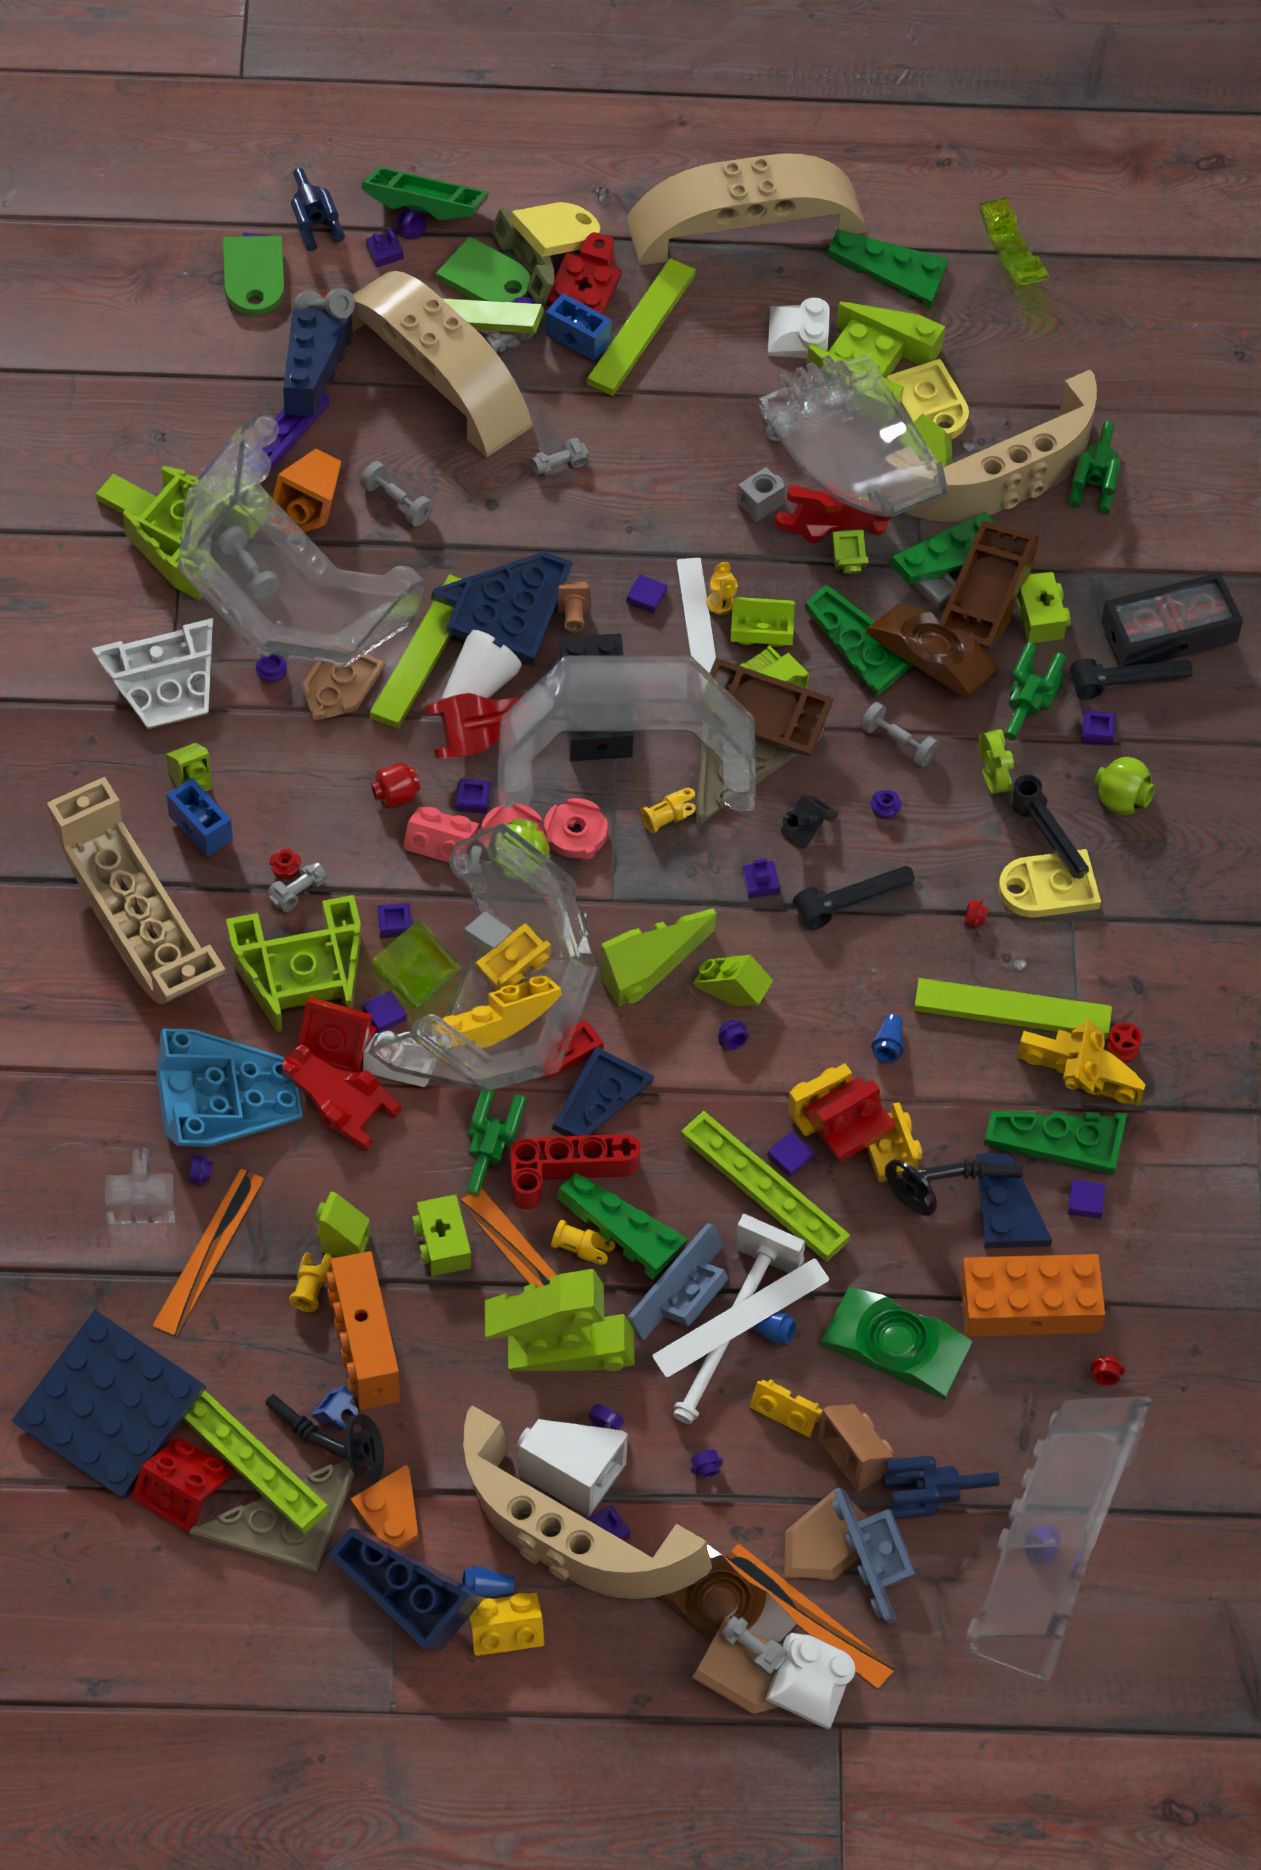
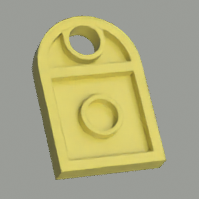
M558 202L515 210L511 212L508 219L541 257L581 250L585 239L590 233H600V225L597 219L584 208L571 203Z
M941 359L886 377L904 386L901 410L910 426L923 413L937 425L940 422L950 423L952 427L942 429L946 431L951 439L958 437L965 430L969 415L968 405Z
M1087 849L1077 850L1089 867V872L1082 879L1073 878L1056 853L1023 857L1010 862L1000 876L998 891L1001 901L1013 913L1030 918L1100 909L1101 900ZM1010 885H1019L1023 888L1024 891L1019 894L1011 893L1007 889V887Z

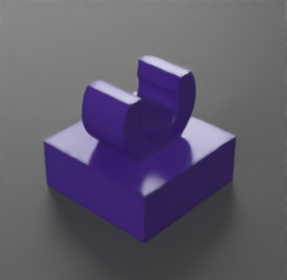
M388 229L387 233L380 235L375 233L372 237L366 239V248L376 267L404 259V251L392 229Z
M767 858L753 860V864L742 865V875L748 899L780 894V885L774 861L767 862Z
M613 1505L587 1518V1520L623 1541L630 1538V1530Z

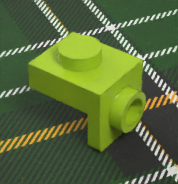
M863 530L832 533L835 570H843L844 574L861 573V568H866L869 564L865 552Z

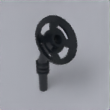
M897 1159L891 1160L885 1166V1176L894 1194L909 1209L923 1216H929L937 1209V1200L930 1186V1181L963 1176L964 1179H968L969 1176L971 1179H976V1176H978L979 1180H983L984 1177L1022 1178L1023 1175L1022 1165L984 1163V1160H979L977 1163L976 1159H972L971 1163L969 1159H965L964 1162L923 1168L922 1170L915 1169L908 1163ZM897 1166L905 1170L902 1176L897 1175ZM929 1194L931 1195V1204H929L927 1198Z
M272 1394L266 1400L265 1404L291 1426V1432L302 1439L304 1443L310 1442L344 1460L346 1459L359 1481L364 1484H371L380 1478L384 1464L383 1443L376 1424L369 1416L359 1414L351 1418L346 1430L345 1443L343 1444L319 1432L317 1425H314L306 1416L298 1415L275 1394ZM358 1424L362 1427L360 1433L353 1432L354 1425ZM364 1467L368 1473L362 1475L358 1468Z

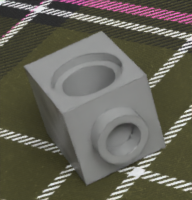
M765 467L738 484L737 504L757 522L784 505L786 486L778 475H774Z

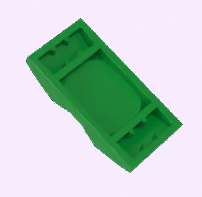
M377 166L362 182L361 187L372 198L391 209L405 206L412 210L430 213L438 220L457 219L474 215L488 199L489 195L488 191Z
M848 1288L821 1340L820 1346L945 1400L969 1353L973 1341L943 1321L912 1313L899 1306L887 1296L861 1289Z

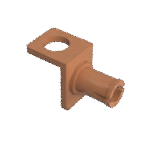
M566 582L565 585L558 586V613H565V629L567 631L579 632L584 629L583 613H589L590 589L587 582Z

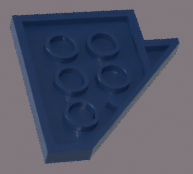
M541 552L433 589L431 599L454 608L447 624L446 633L466 640L473 630L482 631L494 637L495 639L492 643L499 648L505 645L519 660L533 664L558 603V586L565 585L573 562L547 552Z

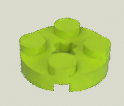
M1001 729L981 733L979 736L980 759L984 758L986 767L982 769V774L991 794L1012 791V780L1008 770L1014 768V761L1011 751H1005L1004 749L1005 740Z

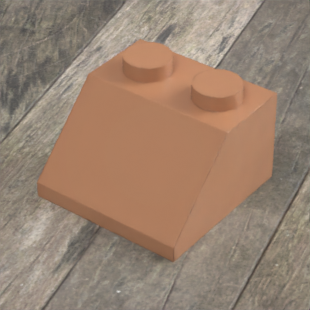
M855 1404L827 1406L822 1409L818 1440L858 1493L883 1478V1474H888L886 1460L894 1459V1451L887 1440L879 1438L874 1431L875 1427L870 1417L864 1412L861 1414Z

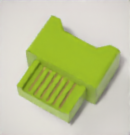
M770 645L766 650L745 664L742 663L740 665L785 682L808 688L809 672L789 653L781 657Z

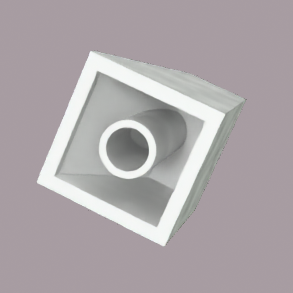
M538 1419L532 1429L527 1427L523 1431L517 1442V1446H519L517 1461H519V1476L590 1517L626 1465L628 1434L622 1430Z

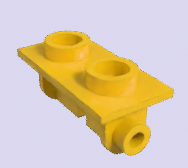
M1086 1019L1085 1025H1077L1076 1029L1072 1030L1068 1054L1070 1056H1078V1058L1067 1059L1063 1081L1068 1089L1074 1090L1078 1088V1085H1083L1090 1093H1094L1095 1083L1099 1077L1101 1051L1105 1045V1034L1090 1019Z
M771 1379L768 1382L765 1380L758 1381L749 1407L810 1438L815 1423L819 1422L822 1416V1409L819 1408V1404L813 1403L799 1395L795 1399L790 1397L791 1391L774 1383Z

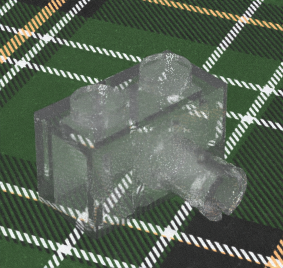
M139 1148L131 1150V1174L105 1175V1209L108 1224L175 1222L176 1191L173 1173L151 1174V1150L142 1148V1160H140Z

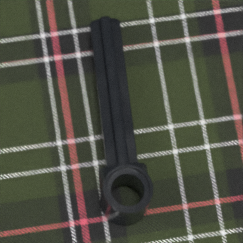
M1086 658L1074 662L1070 667V673L1077 697L1081 700H1091L1099 697L1105 691L1106 686L1189 678L1192 676V664L1188 660L1103 668V665L1097 664L1094 659Z
M1033 775L1018 777L1014 782L1012 807L1014 811L1021 816L1031 817L1071 876L1082 879L1089 872V867L1046 807L1048 800L1042 792L1040 779Z
M903 866L830 893H826L824 890L819 891L816 887H810L799 892L792 902L808 930H817L831 921L833 911L912 884L915 881V877L911 867Z

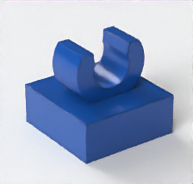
M345 1386L330 1390L311 1416L320 1425L331 1422L332 1426L337 1430L346 1429L348 1425L341 1419V1413L345 1411L350 1417L359 1413L358 1409L349 1403L354 1394Z

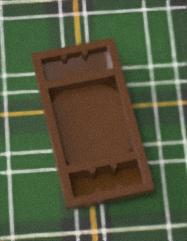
M982 520L940 619V624L950 629L959 637L974 639L980 646L993 649L1009 625L1015 599L1020 588L1030 575L1039 538L1033 534Z
M897 604L870 625L865 634L965 699H968L986 684L999 670L991 657L974 639L957 636L950 629L942 626L931 611L918 607Z
M715 658L693 715L729 733L758 739L778 750L811 756L834 700L832 697Z
M708 1545L712 1569L708 1575L679 1591L657 1597L710 1643L725 1616L729 1619L733 1616L737 1619L742 1617L748 1622L746 1629L766 1641L772 1639L779 1644L797 1627V1623L767 1591L750 1583L735 1570L722 1554Z

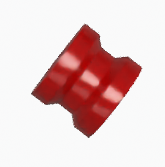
M1128 1022L1116 1024L1110 1031L1107 1051L1123 1063L1132 1062L1137 1058L1142 1042L1140 1029Z

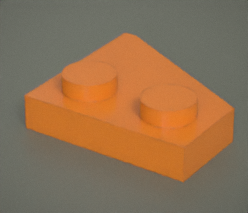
M407 1464L350 1499L353 1509L375 1536L400 1550L418 1540L410 1469Z

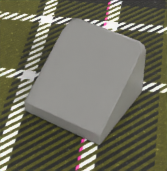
M483 912L462 930L482 956L494 949L513 932L509 927L486 912Z

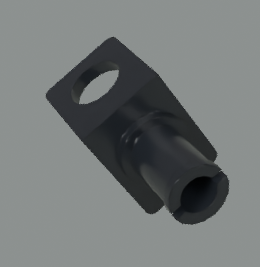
M802 796L793 811L786 813L789 817H783L781 832L802 848H806L825 818H836L839 813L814 796Z

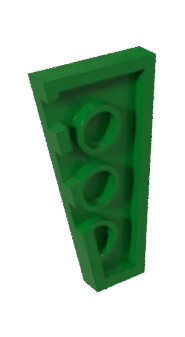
M839 229L836 230L828 250V258L858 273L866 272L874 277V281L882 285L888 283L898 288L900 294L908 298L914 296L922 300V305L930 309L948 266V259Z
M983 512L892 556L890 565L908 584L944 577L945 573L950 571H958L960 573L982 520L996 523L986 512Z
M991 1111L983 1146L1114 1175L1127 1113H1116L1115 1116H1100L1099 1113L1085 1112V1116L1066 1115V1112H1052V1115H1036L1035 1112Z
M575 1173L559 1187L556 1198L585 1223L593 1222L600 1230L599 1235L608 1242L614 1240L623 1247V1255L631 1262L638 1260L646 1267L644 1273L652 1280L685 1249L688 1241L686 1237L677 1233L673 1228L667 1227L648 1216L644 1211L638 1210L621 1200L617 1195L609 1193L592 1183L588 1178Z

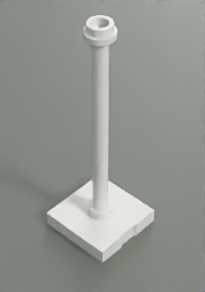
M743 1213L738 1223V1251L756 1258V1261L733 1306L755 1293L768 1265H772L787 1273L804 1265L805 1240ZM730 1340L708 1353L683 1402H676L673 1416L680 1422L692 1424L693 1420L698 1418L699 1412L695 1408Z

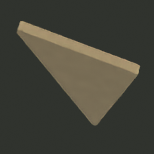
M703 721L696 824L701 825L799 754L778 750L758 739L729 733ZM824 727L821 730L818 740H820L823 737Z
M344 1460L333 1466L330 1464L306 1475L307 1478L302 1479L328 1505L330 1510L306 1534H303L262 1495V1498L245 1506L240 1505L218 1515L216 1519L199 1527L197 1525L191 1527L189 1536L193 1539L317 1576L354 1482L355 1475L349 1462Z

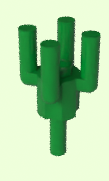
M1110 421L1103 423L1099 442L1096 445L1089 446L1087 452H1082L1079 455L1068 502L1072 508L1080 507L1085 484L1090 483L1103 487L1098 512L1105 515L1110 513L1121 466L1120 461L1116 458L1117 452L1110 447L1115 427L1114 423Z
M1030 642L1025 644L1012 673L1015 681L1010 689L1011 699L1009 707L1015 712L1004 734L1008 740H1016L1025 718L1037 716L1040 707L1047 709L1051 706L1064 677L1063 673H1061L1067 659L1064 654L1055 653L1045 677L1032 673L1034 664L1031 661L1036 653L1037 646Z
M487 1084L482 1086L467 1132L468 1138L472 1140L468 1155L472 1156L476 1162L466 1193L475 1197L479 1196L488 1165L499 1164L503 1151L511 1149L527 1102L526 1097L515 1095L505 1123L496 1118H486L495 1092V1088Z

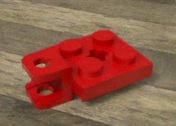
M592 232L585 239L580 250V256L566 252L554 279L546 306L551 307L561 294L564 293L605 315L622 276V269L613 267L615 253L613 251L614 239L612 237ZM602 242L605 246L602 248L594 244ZM581 283H587L591 288H585L584 291H579L578 285Z

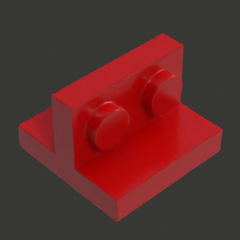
M310 996L306 1001L297 1047L301 1045L306 1046L312 1055L337 1069L358 1072L362 1068L364 1050L375 1035L377 1027L371 1026L373 1016L371 1014Z
M858 1076L803 1108L804 1115L839 1163L896 1131L895 1123L881 1106L880 1089L873 1079L865 1083Z

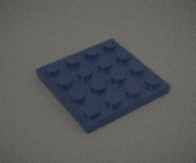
M94 1309L11 1421L18 1428L124 1501L137 1482L141 1466L160 1452L205 1391L206 1386Z

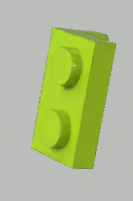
M734 597L731 642H738L742 645L759 643L769 644L773 647L793 646L795 602L790 600Z

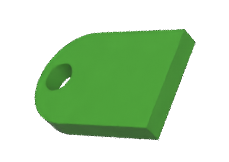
M282 236L223 237L225 296L230 306L239 313L249 316H261L275 310L282 302L284 296ZM251 297H259L263 301L259 304H251L247 300Z
M470 236L436 272V281L471 300L513 303L514 299L528 297L530 294L527 289L530 275L522 264ZM509 288H517L520 290V292L516 294L508 293L506 290Z

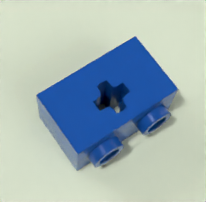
M564 293L546 311L545 335L592 361H595L611 343L612 320Z
M193 778L167 794L169 817L206 857H209L233 841L231 819Z

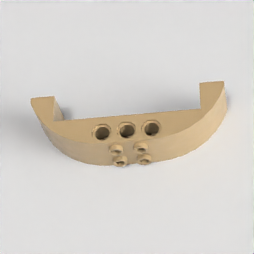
M784 153L716 162L685 170L653 187L637 202L627 216V224L639 266L667 262L669 238L831 215L835 230L839 229L854 234L866 233L863 216L849 177L831 162L804 154Z
M391 271L353 294L355 299V309L352 313L353 332L367 324L467 417V440L486 458L532 428V420L524 398L501 358L474 327L426 284L404 272Z
M1090 369L1065 380L1059 417L937 471L929 473L911 448L885 459L881 499L891 507L921 519L938 522H964L983 512L990 516L1004 509H1011L1018 503L1031 497L1036 498L1040 496L1044 491L1058 485L1067 478L1077 467L1079 455L1087 450L1097 400V385L1094 373Z
M105 777L47 803L56 835L82 892L125 964L140 986L155 1002L165 1004L225 975L226 969L211 945L209 944L201 948L123 824L120 800Z
M473 1405L468 1410L464 1425L463 1447L466 1465L483 1512L492 1526L508 1542L517 1547L525 1559L534 1564L540 1561L548 1566L549 1571L560 1580L566 1581L570 1579L591 1591L610 1597L627 1599L655 1598L670 1594L692 1585L708 1575L712 1569L706 1540L676 1524L652 1558L498 1468V1465L509 1451L501 1422Z

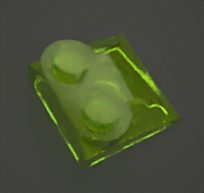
M421 919L416 921L371 961L377 977L384 982L390 983L414 1009L419 1007L463 968Z

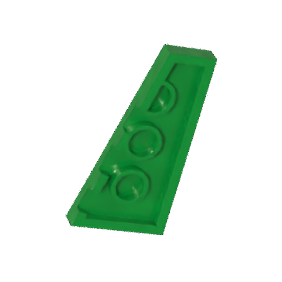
M828 585L822 587L806 601L805 610L876 698L913 666V664L865 634L867 628L875 621Z

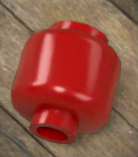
M399 762L377 770L375 782L371 783V789L376 801L382 800L386 807L394 808L414 801L417 792L420 791V783L413 767L408 768L406 764Z

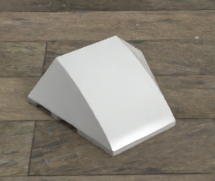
M213 618L183 625L182 630L127 644L119 641L92 648L94 655L147 729L208 714Z

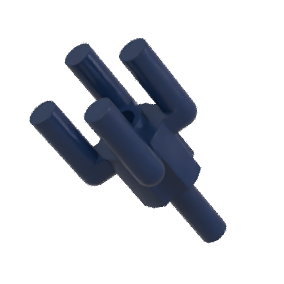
M295 169L293 175L299 190L294 194V199L291 200V207L306 250L311 252L317 249V243L311 231V226L322 221L327 222L334 241H343L345 235L338 220L339 214L329 190L311 185L304 169Z
M932 1456L886 1460L888 1474H883L884 1488L913 1485L915 1490L892 1492L893 1506H889L888 1509L892 1510L895 1520L933 1516L938 1511V1503L959 1501L961 1496L960 1490L1000 1485L998 1472L959 1476L955 1466L936 1468V1461Z

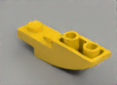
M547 975L536 976L529 981L517 985L504 986L500 990L488 994V1006H478L473 1008L472 1011L456 1016H446L440 1021L431 1023V1036L445 1049L468 1043L476 1051L510 1037L536 1020L562 995V990Z
M1059 1029L1056 1040L1024 1031L1017 1058L1025 1060L1031 1065H1043L1056 1069L1059 1073L1064 1074L1067 1059H1075L1078 1056H1070L1068 1054L1071 1033ZM1103 1049L1099 1062V1077L1095 1083L1094 1093H1090L1083 1085H1078V1088L1092 1095L1100 1094L1114 1098L1122 1104L1140 1106L1146 1084L1126 1064Z

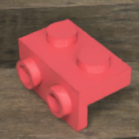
M419 806L408 821L403 848L410 852L463 866L466 862L468 847L478 834L479 823L472 822L464 816H451L441 813L434 807Z

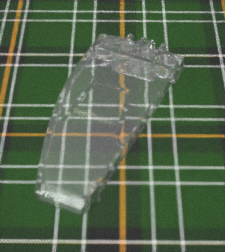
M868 353L845 363L842 360L834 362L828 355L823 357L824 367L818 369L814 362L807 364L808 373L802 366L796 368V379L791 380L787 373L780 375L783 388L759 398L762 415L794 461L816 485L841 503L870 514L893 517L948 494L942 461L937 463L919 431L882 380L881 371Z

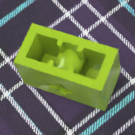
M1053 572L1029 575L1015 599L1027 642L1038 643L1064 639L1066 626H1070V613L1068 608H1063L1061 584L1056 583Z
M457 1195L417 1202V1215L412 1216V1224L415 1236H422L423 1245H419L420 1257L423 1265L429 1264L431 1276L471 1269V1250Z

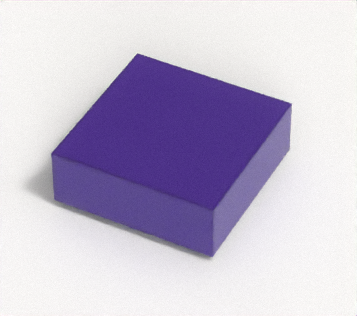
M639 574L627 595L626 603L655 614L667 592V585Z
M1085 710L1082 742L1113 745L1116 713Z
M459 779L456 811L487 814L491 781Z
M410 903L377 905L380 939L412 936Z
M391 990L362 1004L364 1013L373 1015L371 1023L374 1027H377L376 1031L378 1033H382L407 1020V1013Z
M792 1131L769 1149L767 1157L790 1178L812 1161L815 1152Z
M1072 1179L1068 1214L1101 1219L1106 1184Z

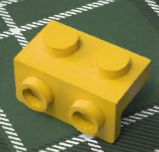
M524 923L478 960L476 968L497 991L504 986L517 985L525 981L526 978L524 976L533 969L538 971L549 962L551 944L547 940L543 942Z
M846 1063L837 1068L831 1067L826 1069L819 1077L809 1082H801L789 1092L788 1114L803 1135L808 1136L816 1132L804 1115L803 1108L852 1080V1071Z
M899 1102L893 1103L891 1113H887L895 1123L896 1131L867 1147L879 1182L887 1181L885 1166L891 1160H901L918 1169L919 1160L923 1158L919 1141H914L911 1135V1118L908 1112L903 1113ZM897 1166V1175L902 1176L905 1170Z
M537 1592L529 1594L518 1593L513 1596L494 1599L485 1598L469 1617L473 1649L476 1656L542 1647L545 1644L543 1618Z

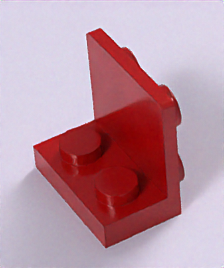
M176 1438L141 1466L131 1499L189 1533L191 1527L197 1525L204 1501L232 1478L234 1470L223 1464L219 1459L213 1458L196 1448L192 1443Z

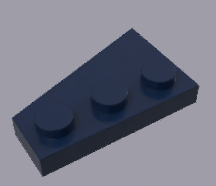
M596 1046L554 1122L552 1130L563 1136L593 1135L649 1086L655 1076Z
M981 1153L976 1155L977 1163L979 1160H984V1163L1016 1165L1010 1153ZM977 1176L984 1248L1051 1246L1052 1238L1022 1178L984 1177L983 1180H979Z

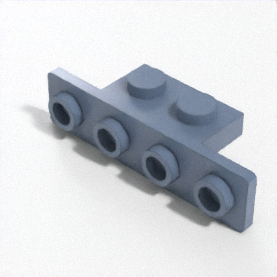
M707 1223L628 1315V1320L638 1338L645 1340L663 1318L689 1327L729 1280L724 1269L709 1264L723 1248V1242L714 1225Z
M842 1488L834 1490L837 1500L833 1501V1506L840 1521L844 1519L850 1532L846 1533L845 1536L853 1553L858 1552L862 1565L858 1566L860 1576L866 1586L871 1585L875 1595L871 1599L873 1609L879 1619L883 1617L886 1622L890 1624L895 1623L897 1618L885 1589L915 1577L917 1574L892 1510L887 1509L858 1521L848 1493Z

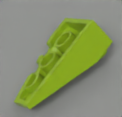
M712 908L682 916L674 925L666 926L664 922L656 923L653 927L654 930L644 933L639 928L630 930L602 943L600 979L618 1007L641 1000L644 995L648 994L715 931L716 925L715 910Z

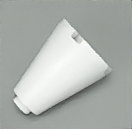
M473 630L465 640L441 700L464 693H473L489 698L518 673L522 666L521 662L505 645L499 648L493 644L494 637L482 631Z

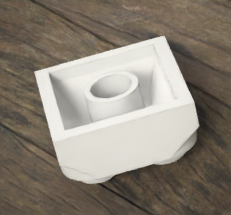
M808 298L801 305L770 306L768 356L807 358L808 346L810 344L828 351L830 308L827 302L820 298Z
M790 1633L786 1636L783 1644L787 1651L783 1657L785 1661L777 1671H774L765 1700L828 1730L831 1728L846 1684L855 1675L854 1661L846 1652L813 1636Z

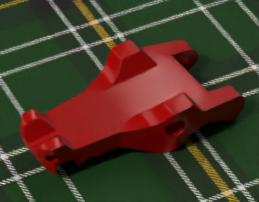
M792 485L786 493V498L788 501L798 504L792 516L786 512H779L775 517L774 525L778 529L802 535L809 543H819L828 534L841 530L869 529L873 534L881 535L886 531L888 521L892 519L887 503L884 507H879L875 501L868 503L866 501L853 500L834 486L823 491H812L799 485Z
M464 693L449 696L425 705L427 715L441 713L447 746H440L434 749L436 759L483 753L501 736L537 725L535 706L530 695L492 700L473 693Z
M304 1045L294 1048L288 1058L283 1060L282 1076H287L294 1086L298 1087L313 1101L324 1126L343 1135L360 1150L367 1151L374 1143L373 1139L363 1129L380 1109L391 1118H396L402 1111L399 1103L380 1085L377 1078L367 1070L351 1072L337 1069L312 1055L311 1051Z

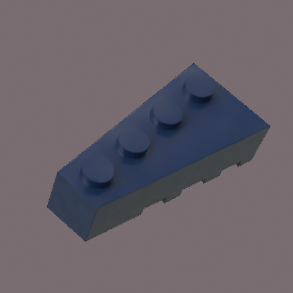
M293 309L283 385L284 415L315 416L323 396L327 392L326 387L329 381L333 380L335 369L338 363L342 361L347 345H350L353 339L352 314L347 318L336 319L331 317L326 310Z
M350 1528L328 1554L424 1650L441 1651L485 1599L484 1596L366 1530Z

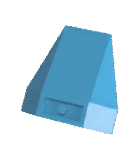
M162 1028L160 1032L156 1079L165 1135L177 1146L211 1147L301 1120L303 1114L298 1087L294 1086L287 1076H282L283 1060L286 1057L195 1029Z

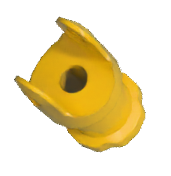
M722 562L716 566L710 581L711 594L707 598L706 604L709 611L717 615L730 613L733 608L732 597L736 594L738 587L735 577L730 572V564L728 562Z
M684 788L665 796L662 802L650 808H641L640 816L646 829L651 834L656 833L660 827L672 821L677 823L696 812V805L685 802L694 798L695 791L691 788Z
M561 1219L553 1235L551 1247L555 1249L561 1247L577 1253L578 1258L604 1265L607 1263L608 1257L604 1252L596 1248L612 1251L615 1248V1242L613 1240L608 1242L598 1232L587 1229L583 1231L569 1226L566 1221Z
M309 1252L304 1254L297 1273L299 1281L296 1290L290 1295L288 1300L292 1307L303 1312H314L318 1309L319 1301L317 1298L321 1287H324L327 1282L326 1273L330 1272L332 1256L330 1253H326L322 1264L317 1266H311L312 1257Z

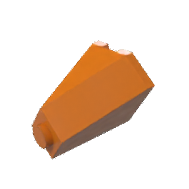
M314 449L279 473L266 525L290 538L326 525L341 461L318 449Z

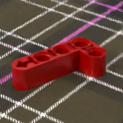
M629 1134L519 1139L511 1147L510 1168L513 1202L521 1209L529 1210L537 1207L542 1199V1180L569 1179L575 1173L585 1178L631 1176L640 1167V1141ZM593 1154V1155H597V1156H599V1157H598V1158H595V1159H591V1158H588V1157H586V1156ZM554 1156H563V1157H565V1159H563V1160H556V1159H554L553 1157H554ZM522 1157H529V1158H531L532 1160H530V1161H521L520 1158H522ZM529 1186L534 1189L530 1191H525L520 1188Z

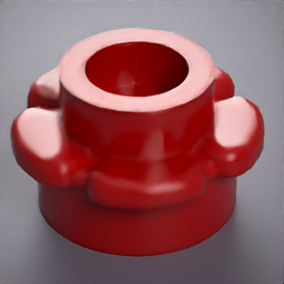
M280 849L278 853L272 854L269 864L272 866V872L278 878L290 879L297 874L298 866L301 865V858L297 853L294 854L291 849Z
M983 899L979 901L969 900L963 924L973 926L972 929H976L977 925H984L988 907L982 906Z
M1103 1355L1095 1359L1091 1364L1093 1380L1101 1385L1112 1386L1120 1381V1376L1125 1371L1124 1366L1120 1365L1118 1359L1110 1355Z

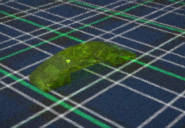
M1005 197L979 203L980 214L989 240L1008 275L1021 286L1047 280L1049 274L1038 255H1032L1016 226L1017 216L1008 199Z

